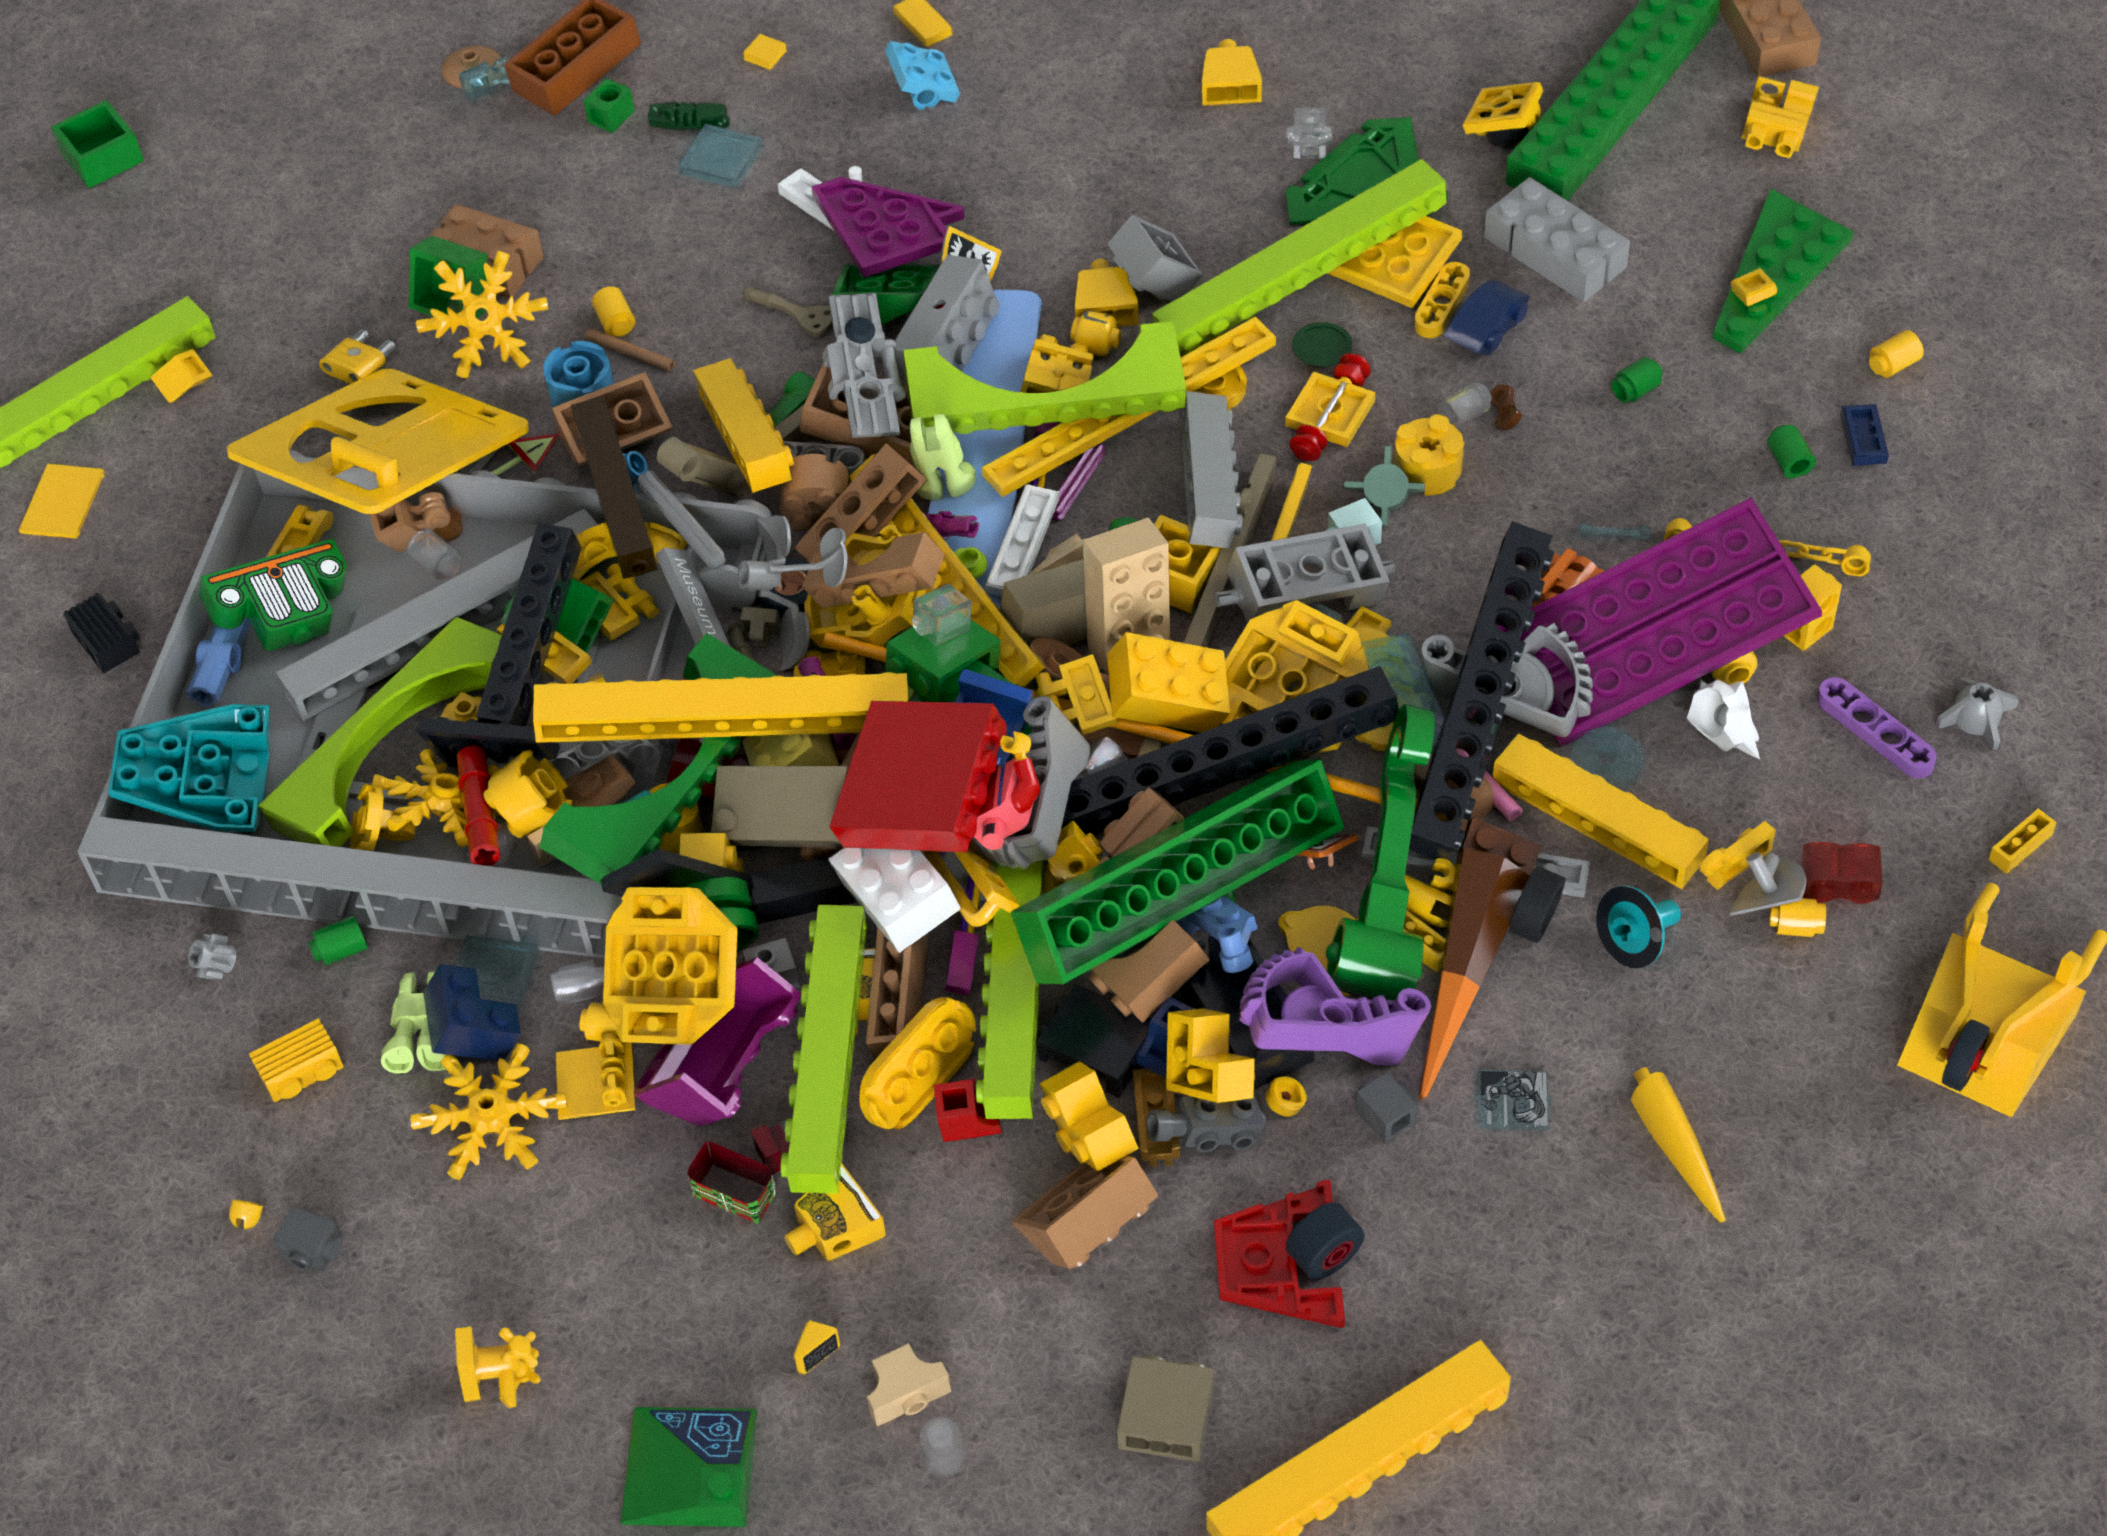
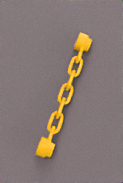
M1683 518L1672 520L1666 526L1664 541L1693 526ZM1787 540L1779 541L1784 550L1785 546L1798 547L1797 553L1785 551L1788 557L1841 565L1842 571L1846 575L1862 577L1870 570L1871 555L1861 545H1852L1848 549L1807 545ZM1809 550L1819 551L1821 556L1808 554ZM1832 553L1843 554L1842 560L1832 558Z

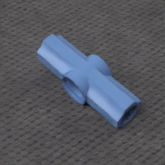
M245 618L244 622L234 629H223L214 625L209 639L200 641L196 651L197 668L187 690L190 700L195 701L202 707H213L214 703L219 702L230 673L236 674L241 667V646L251 624L248 618Z

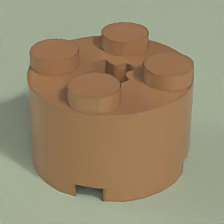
M804 454L794 457V465L789 467L792 480L780 484L779 510L791 522V527L795 530H809L812 524H815L849 486L847 467L839 460H837V465L827 461V456L821 454Z

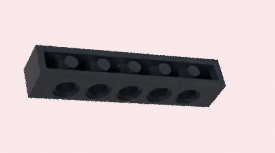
M543 523L537 524L476 718L482 723L498 724V722H508L516 726H526L534 702V685H539L545 667L544 663L548 657V652L582 549L572 528Z

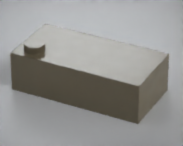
M1084 559L1004 582L1000 611L1028 646L1038 637L1056 639L1067 645L1087 640Z
M717 766L711 833H725L732 846L845 848L829 826L849 767Z

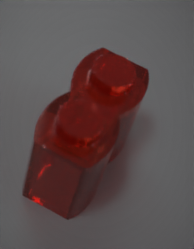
M1811 842L1803 844L1801 867L1804 869L1807 878L1803 894L1804 898L1816 899L1817 902L1821 903L1842 898L1857 904H1866L1880 899L1882 889L1881 847L1867 843L1839 845L1830 842Z

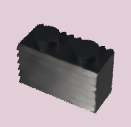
M95 593L94 597L89 596L88 600H83L81 604L77 603L76 607H71L69 611H64L63 616L71 633L103 674L140 653L136 641L140 639L138 632L130 621L126 623L121 621L124 618L123 614L113 600L107 603L100 593Z

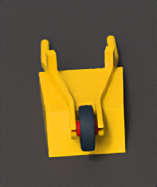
M1987 883L1965 918L1963 937L1955 933L1951 935L1897 1066L2012 1117L2075 1019L2087 992L2077 986L2088 977L2107 943V932L2101 929L2096 930L2081 956L2070 950L2062 957L2056 976L2048 975L1980 945L1988 922L1989 914L1987 912L2000 891L1995 883Z

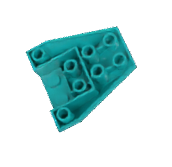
M231 704L117 731L108 789L109 797L216 831L255 832L263 821V813L258 805L266 798L270 766V705Z

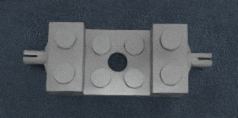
M1366 524L1235 547L1227 568V574L1233 590L1215 592L1214 602L1217 607L1236 603L1242 610L1247 624L1250 619L1282 608L1283 605L1294 600L1307 605L1343 598L1347 611L1359 609L1361 606L1380 605L1390 583L1388 574H1395V564H1393L1394 561L1392 559L1381 561ZM1309 563L1317 567L1320 572L1316 574L1309 573L1303 568V564Z

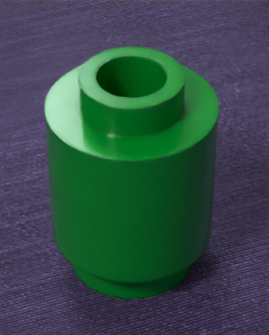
M1641 357L1615 374V378L1610 383L1612 392L1622 403L1635 402L1661 385L1662 369L1655 360Z

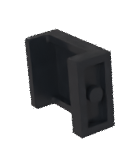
M1075 983L1069 994H1064L1059 999L1055 1008V1015L1049 1024L1044 1023L1037 1033L1039 1060L1046 1063L1050 1056H1053L1070 1065L1081 1062L1094 1070L1098 1078L1105 1081L1107 1093L1120 1098L1133 1078L1132 1070L1139 1069L1141 1066L1137 1064V1053L1145 1042L1152 1018L1148 1017L1141 1023L1132 1013L1125 1017L1110 1001L1111 999Z

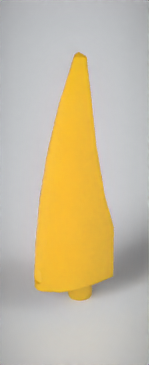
M1647 1067L1637 1070L1633 1076L1638 1086L1631 1097V1102L1656 1143L1704 1206L1720 1223L1726 1221L1717 1189L1702 1149L1667 1077L1661 1072L1650 1074Z

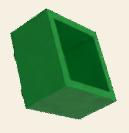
M107 99L51 126L61 155L88 189L144 161L135 133Z
M430 236L411 247L408 308L431 316V309L448 314L447 307H449L455 313L461 312L464 307L462 300L450 299L455 293L439 288V284L445 283V280L434 270V267L444 260L454 274H456L458 268H462L465 285L471 281V293L480 295L485 290L480 279L487 280L484 264L487 263L488 254L435 236ZM484 308L476 311V318L484 314Z

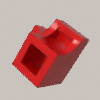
M975 1078L934 1085L937 1121L943 1142L1002 1133L1000 1119H986L984 1104L977 1103Z

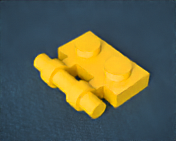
M616 563L607 569V574L610 576L608 579H605L596 571L579 581L615 599L600 628L610 641L639 625V615L636 612H643L649 619L656 617L659 613L658 607L653 603L654 598L649 592L641 590L635 584L634 576L623 579L619 565ZM618 591L625 592L629 598L624 600Z
M1093 654L1059 665L1062 676L1060 680L1052 682L1048 672L1040 673L1035 677L1039 687L1036 691L1038 697H1049L1072 724H1079L1082 735L1117 724L1116 717H1112L1111 702ZM1068 694L1073 708L1062 711L1058 698Z

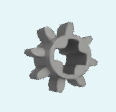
M212 933L211 935L202 934V940H195L192 943L188 953V961L192 968H198L197 977L221 980L223 973H229L233 969L236 961V951L233 946L226 945L228 936Z

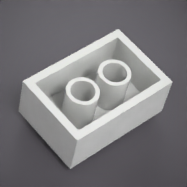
M845 847L829 858L842 884L859 905L864 906L865 912L898 953L961 909L948 883L919 850Z

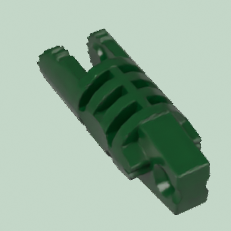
M678 102L650 104L648 110V122L651 127L678 130V128L687 130L689 128V130L720 131L727 129L730 124L729 117L726 115L727 108L722 103L699 102L696 104L695 102H690L687 104V102H681L678 104Z

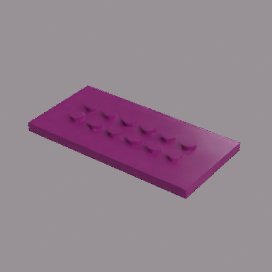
M1750 497L1530 608V610L1535 611V616L1529 631H1523L1520 640L1524 641L1538 626L1546 628L1555 623L1558 630L1557 634L1566 631L1569 636L1568 642L1575 641L1578 644L1577 652L1584 653V664H1588L1590 667L1589 677L1593 681V688H1591L1593 701L1589 703L1591 712L1589 716L1577 717L1574 727L1567 737L1562 738L1552 734L1559 747L1821 617L1822 610L1755 502ZM1497 625L1501 631L1508 632L1505 627ZM1542 647L1534 657L1546 666L1553 680L1554 698L1548 712L1564 718L1573 702L1576 688L1575 683L1564 662L1551 650Z

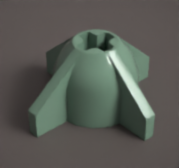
M1385 446L1384 464H1378L1370 469L1365 476L1364 482L1344 481L1345 490L1364 493L1370 504L1376 509L1381 510L1382 527H1388L1390 511L1397 510L1403 506L1408 500L1409 494L1425 492L1426 487L1424 483H1410L1404 471L1393 464L1391 446Z

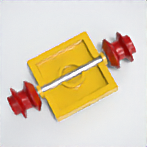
M1352 353L1344 354L1340 358V364L1333 370L1335 378L1317 372L1312 373L1285 417V426L1296 430V436L1291 438L1289 445L1298 459L1302 461L1318 460L1321 456V450L1326 448L1328 441L1344 447L1349 446L1375 402V392L1362 388L1365 379L1371 373L1370 365L1363 356Z

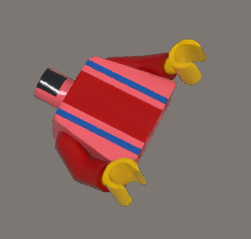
M1016 731L1013 732L1015 740L1006 735L1001 737L1000 745L1002 750L1014 754L1015 758L997 767L994 773H991L987 786V799L985 804L981 805L977 818V831L973 838L990 850L1000 849L1003 847L1006 837L1026 827L1033 804L1040 793L1039 780L1037 779L1032 759L1026 756L1031 747V740L1026 734Z

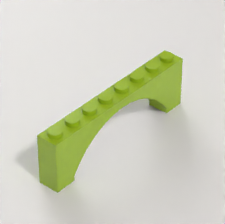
M1174 321L1141 324L1139 336L1132 347L1110 369L1081 385L1049 393L1013 392L982 383L951 365L938 353L937 346L903 350L904 373L911 419L922 417L925 428L935 426V414H944L953 433L969 434L978 430H1004L1008 427L1024 425L1035 427L1042 423H1070L1079 419H1105L1109 416L1124 414L1136 416L1144 412H1171L1176 409L1185 408L1187 389Z
M455 617L258 805L272 830L296 842L341 847L355 833L347 820V800L354 776L370 751L391 730L419 711L444 699L456 696L461 691L465 693L485 688L502 635Z

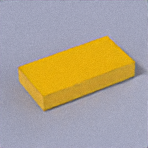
M904 0L893 6L894 15L926 47L952 35V27L926 0Z

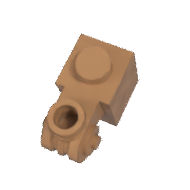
M439 492L426 493L419 498L420 505L414 506L406 500H402L379 513L370 514L376 540L401 553L428 538L426 533L436 528L446 527L450 522L451 514L447 510L443 494Z

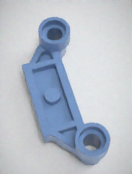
M1225 896L1216 899L1176 922L1189 935L1200 928L1219 941L1221 946L1219 956L1224 971L1229 973L1240 972L1252 965L1253 958L1247 943L1251 932L1258 929L1255 917Z

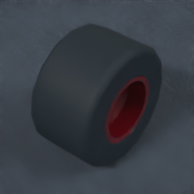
M1331 1202L1316 1208L1296 1225L1287 1239L1286 1251L1310 1279L1319 1280L1337 1272L1354 1257L1364 1241L1365 1232L1340 1203Z

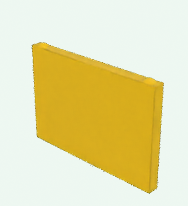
M47 464L20 525L19 532L77 539L99 485L105 477L104 469Z

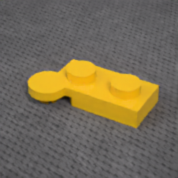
M1766 821L1754 829H1746L1741 833L1737 841L1727 849L1723 847L1712 851L1703 860L1700 872L1707 876V881L1717 890L1750 867L1747 862V857L1750 854L1760 852L1763 857L1772 850L1776 830Z

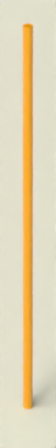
M829 631L824 636L823 645L886 663L885 647ZM1032 690L1033 697L1035 699L1038 698L1036 690ZM1058 698L1062 711L1073 708L1070 700ZM1117 717V724L1109 726L1169 744L1194 736L1155 724ZM1282 766L1273 767V768L1268 769V770H1265V771L1271 773V772H1273V771H1275V770L1281 768ZM1326 773L1331 790L1380 804L1379 788ZM1435 812L1438 819L1442 821L1448 820V817L1443 813Z

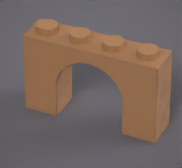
M1105 856L1097 865L1105 862L1109 858ZM1172 920L1138 952L1124 958H1110L1090 969L1089 971L1092 975L1088 979L1103 995L1108 990L1114 995L1110 1001L1125 1017L1132 1013L1143 1023L1210 959L1198 943Z

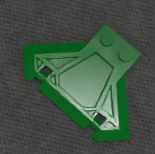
M1411 117L1367 120L1361 125V129L1366 133L1363 135L1352 133L1301 177V181L1305 184L1302 188L1294 185L1290 186L1285 191L1289 224H1308L1417 162L1418 156ZM1446 191V200L1448 199V191Z

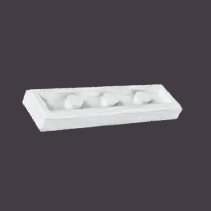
M1025 485L986 582L985 592L987 594L1002 597L1004 582L1030 574L1058 504L1059 491Z

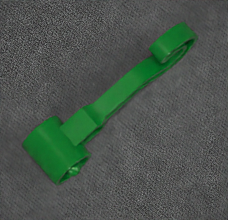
M1409 704L1401 706L1388 738L1380 776L1379 798L1381 814L1370 882L1362 893L1357 920L1345 917L1340 919L1332 943L1326 949V958L1328 959L1326 971L1340 992L1369 999L1383 995L1386 1000L1395 1001L1403 989L1416 988L1417 981L1423 972L1421 966L1424 948L1423 938L1421 935L1403 931L1409 890L1404 877L1416 803V788L1414 784L1415 764L1427 765L1433 744L1435 716L1434 712L1430 709Z

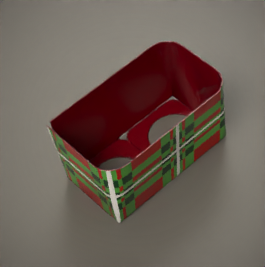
M705 1141L687 1171L692 1195L758 1224L777 1193L771 1168L709 1141V1153L707 1142ZM712 1165H715L765 1186L756 1201L746 1203L701 1183Z

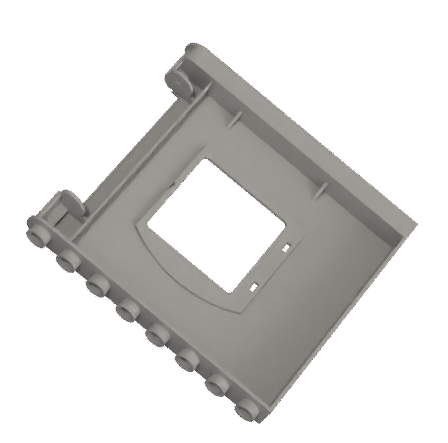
M290 450L291 457L297 462L306 463L316 459L305 457L296 451ZM240 463L129 728L231 704L270 705V766L266 790L267 798L320 747L321 736L325 737V742L361 708L368 687L313 717L302 721L284 696L276 672L534 535L538 523L554 525L584 508L598 525L605 523L595 489L567 486L553 478H539L534 482L501 479L491 472L482 470L473 471L468 475L452 473L404 499L410 504L417 506L420 505L419 498L426 493L439 492L443 494L447 510L451 514L449 524L444 528H436L426 533L428 537L426 540L398 553L376 540L370 514L358 512ZM353 466L334 476L367 490L379 487L375 473L357 466ZM635 493L644 522L656 523L678 532L646 494ZM673 493L724 552L725 563L719 565L716 569H711L689 543L684 548L692 560L714 611L732 613L733 608L742 609V607H750L755 601L758 590L742 589L739 586L738 569L743 560L767 561L763 539L761 538L756 519L771 517L770 510L765 505L754 500H739L734 504L701 501L688 493ZM297 505L309 506L312 508V511L316 512L320 509L331 511L334 516L333 525L329 531L323 533L319 542L333 538L346 562L347 568L343 592L338 597L328 600L333 609L330 632L312 638L301 645L292 644L273 651H266L252 624H250L241 646V667L236 674L230 673L219 702L214 703L213 707H202L195 701L190 700L187 690L197 668V647L200 641L209 639L215 625L199 597L201 576L265 558ZM609 558L596 564L579 581L596 571L605 579L610 578L607 574V569L612 564H618L617 558ZM656 563L657 570L634 576L635 584L641 590L648 591L654 598L653 603L659 609L658 615L649 619L643 612H636L639 615V625L612 641L599 630L588 653L592 663L573 684L589 682L588 678L599 672L602 673L606 683L622 682L625 680L640 682L684 679L682 676L687 655L696 644L660 564ZM618 591L624 600L629 598L625 592ZM504 614L483 624L481 627L496 632V629L503 624L501 620ZM676 738L660 739L659 761L650 766H637L619 752L615 753L636 781L628 794L615 804L627 802L642 791H650L653 787L663 784ZM111 772L77 851L97 893L334 923L354 915L359 927L605 958L606 926L614 911L623 902L621 896L603 892L602 885L559 859L552 860L541 867L533 857L527 838L528 835L522 838L512 835L507 827V821L499 815H496L494 820L499 828L500 859L492 866H485L471 862L469 846H458L453 832H443L446 822H439L441 817L434 815L432 812H430L431 817L429 820L424 816L422 817L421 823L415 828L414 839L409 841H393L378 838L374 851L351 849L349 846L350 838L341 847L296 842L273 831L264 815L263 821L255 832L216 831L109 797L108 789ZM352 782L347 800V820L350 825L353 811L358 812L364 800L357 799L358 794L364 784L371 783ZM383 790V809L394 811L396 808L408 806L409 802L424 801L421 798L407 800L405 796H389L387 794L388 790Z

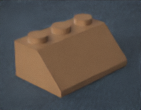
M646 372L552 407L553 423L567 454L578 467L587 464L575 426L571 409L573 404L604 396L621 450L673 430Z
M1125 1156L1100 1171H1096L1084 1162L1011 1220V1222L1052 1264L1071 1269L1084 1264L1090 1258V1252L1097 1246L1113 1240L1120 1233L1119 1228L1130 1219H1136L1145 1214L1149 1209V1204L1159 1195L1135 1157Z

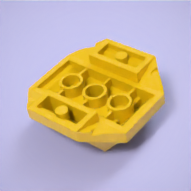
M1298 600L1287 603L1282 608L1250 619L1225 660L1230 714L1222 724L1369 670V664L1358 631ZM1297 680L1303 681L1299 690L1295 692L1287 691L1292 682ZM1342 742L1321 749L1316 753L1336 750Z
M628 887L622 897L623 902L614 911L606 926L603 1004L610 1019L618 1028L616 1032L621 1042L692 1045L734 1007L737 928L698 888Z

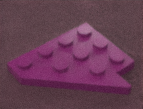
M838 177L811 186L813 198L863 278L941 252L947 230L944 225L965 219L964 208L960 205L849 178Z

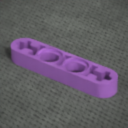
M1832 677L1820 684L1817 700L1822 709L1905 774L1914 778H1925L1933 772L1937 755L1928 743L1846 680ZM1829 693L1833 695L1837 693L1842 694L1841 697L1836 695L1831 698L1830 696H1828ZM1856 712H1866L1872 717V720L1869 722H1859L1853 717V714ZM1891 733L1896 735L1900 742L1888 744L1880 736ZM1912 757L1916 760L1922 757L1925 759V763L1921 760L1915 763L1912 761Z

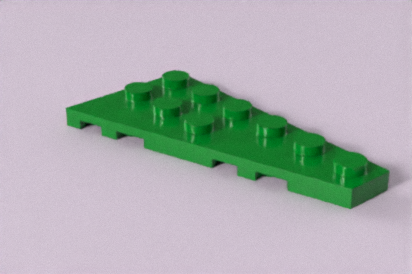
M1770 189L1735 279L1761 269L1776 284L1777 294L1747 307L1731 288L1714 328L1712 339L1741 354L1852 241L1854 231Z

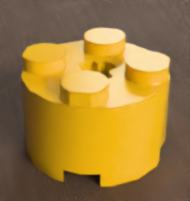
M1436 414L1430 418L1416 419L1408 424L1401 425L1397 431L1395 441L1394 465H1397L1404 471L1409 482L1424 483L1426 486L1424 495L1427 496L1442 494L1456 485V481L1461 476L1463 469L1464 441L1462 434L1454 425L1449 423V419Z
M531 750L522 752L492 775L488 782V789L483 793L487 804L499 811L501 816L507 821L506 824L509 831L518 838L530 835L545 826L564 802L572 806V800H566L563 790L568 786L559 771L546 758L540 762L533 758V751Z

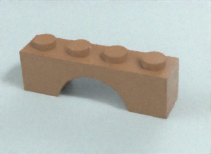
M925 532L896 537L883 554L869 563L857 565L847 554V570L845 578L839 586L829 587L826 585L822 568L808 570L802 588L822 608L853 603L851 597L856 596L853 592L861 585H869L879 598L929 589L933 587L945 554ZM815 553L812 563L822 561L821 553Z

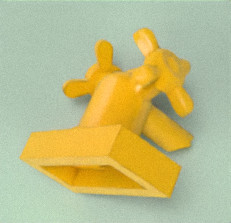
M472 1327L455 1328L457 1368L464 1402L481 1399V1380L498 1378L501 1402L509 1409L517 1407L516 1390L519 1384L526 1383L527 1381L537 1384L541 1380L540 1376L534 1373L535 1367L538 1364L537 1357L539 1351L534 1347L531 1348L530 1344L536 1338L535 1332L530 1331L525 1336H514L508 1328L504 1327L499 1331V1335L507 1342V1345L478 1347V1345H475Z

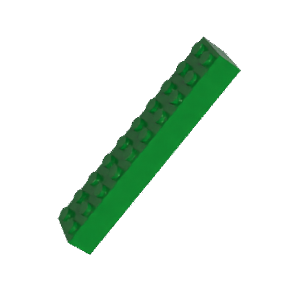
M1641 0L1507 157L1505 184L1516 188L1530 177L1568 201L1716 24L1721 0Z
M1292 761L1011 911L1036 983L1065 984L1159 932L1172 920L1177 922L1343 830L1344 825L1322 761Z

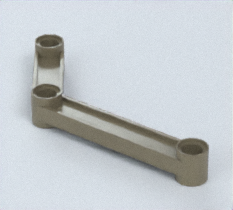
M804 405L774 427L775 430H779L783 441L806 442L813 437V435L799 431ZM671 437L663 442L657 452V462L683 481H692L734 495L740 500H744L748 495L752 494L733 457H725L682 442L676 437Z

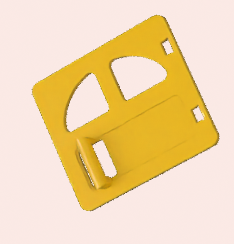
M381 369L227 446L228 458L353 510L364 514H375L529 432V423L523 417L396 369ZM385 403L422 404L381 426H372L341 414L352 409ZM310 428H322L352 440L348 441L341 437H334L331 441L330 452L306 463L297 462L290 455V449L295 440ZM353 466H357L375 473L379 487L367 490L334 476Z

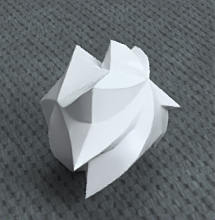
M1700 679L1699 689L1694 692L1687 720L1721 750L1729 751L1732 748H1737L1760 759L1755 741H1759V735L1752 722L1748 697L1743 682L1726 684L1717 679L1707 685Z

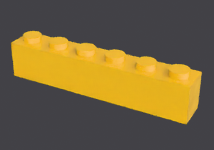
M731 358L694 369L693 373L699 397L752 493L791 481L789 467L794 465L791 451L788 446H784L782 436L779 430H775L771 416L765 413L761 399L756 398L754 388L751 383L748 384L744 370L742 368L737 369Z
M1518 733L1494 762L1493 778L1504 790L1680 889H1683L1706 858L1709 838L1703 836L1700 831L1672 819L1666 812L1654 809L1640 801L1632 793L1624 792L1607 783L1601 776L1591 774L1580 768L1570 759L1560 757L1544 748L1536 740H1530Z

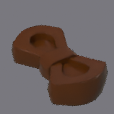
M1497 385L1491 390L1487 398L1491 405L1497 407L1498 416L1495 426L1501 430L1514 428L1522 417L1520 411L1516 409V404L1513 401L1514 389L1510 385Z

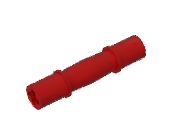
M468 746L461 749L457 754L458 786L463 793V809L467 822L464 831L468 839L471 862L477 865L492 866L500 859V848L498 841L499 828L494 820V811L485 801L483 794L488 789V782L491 776L488 772L485 751L477 746Z

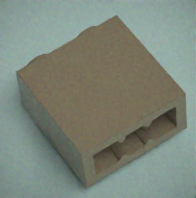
M1146 1355L1144 1357L1132 1356L1117 1429L1118 1449L1201 1462L1215 1387L1214 1369L1207 1368L1205 1365L1193 1361L1181 1364L1168 1362L1155 1355Z

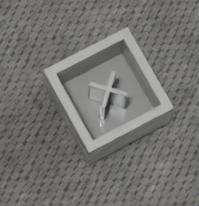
M1134 215L1130 216L1107 243L1115 255L1113 257L1115 263L1128 273L1129 283L1140 292H1143V290L1151 292L1161 301L1164 299L1174 301L1185 295L1203 276L1173 233Z

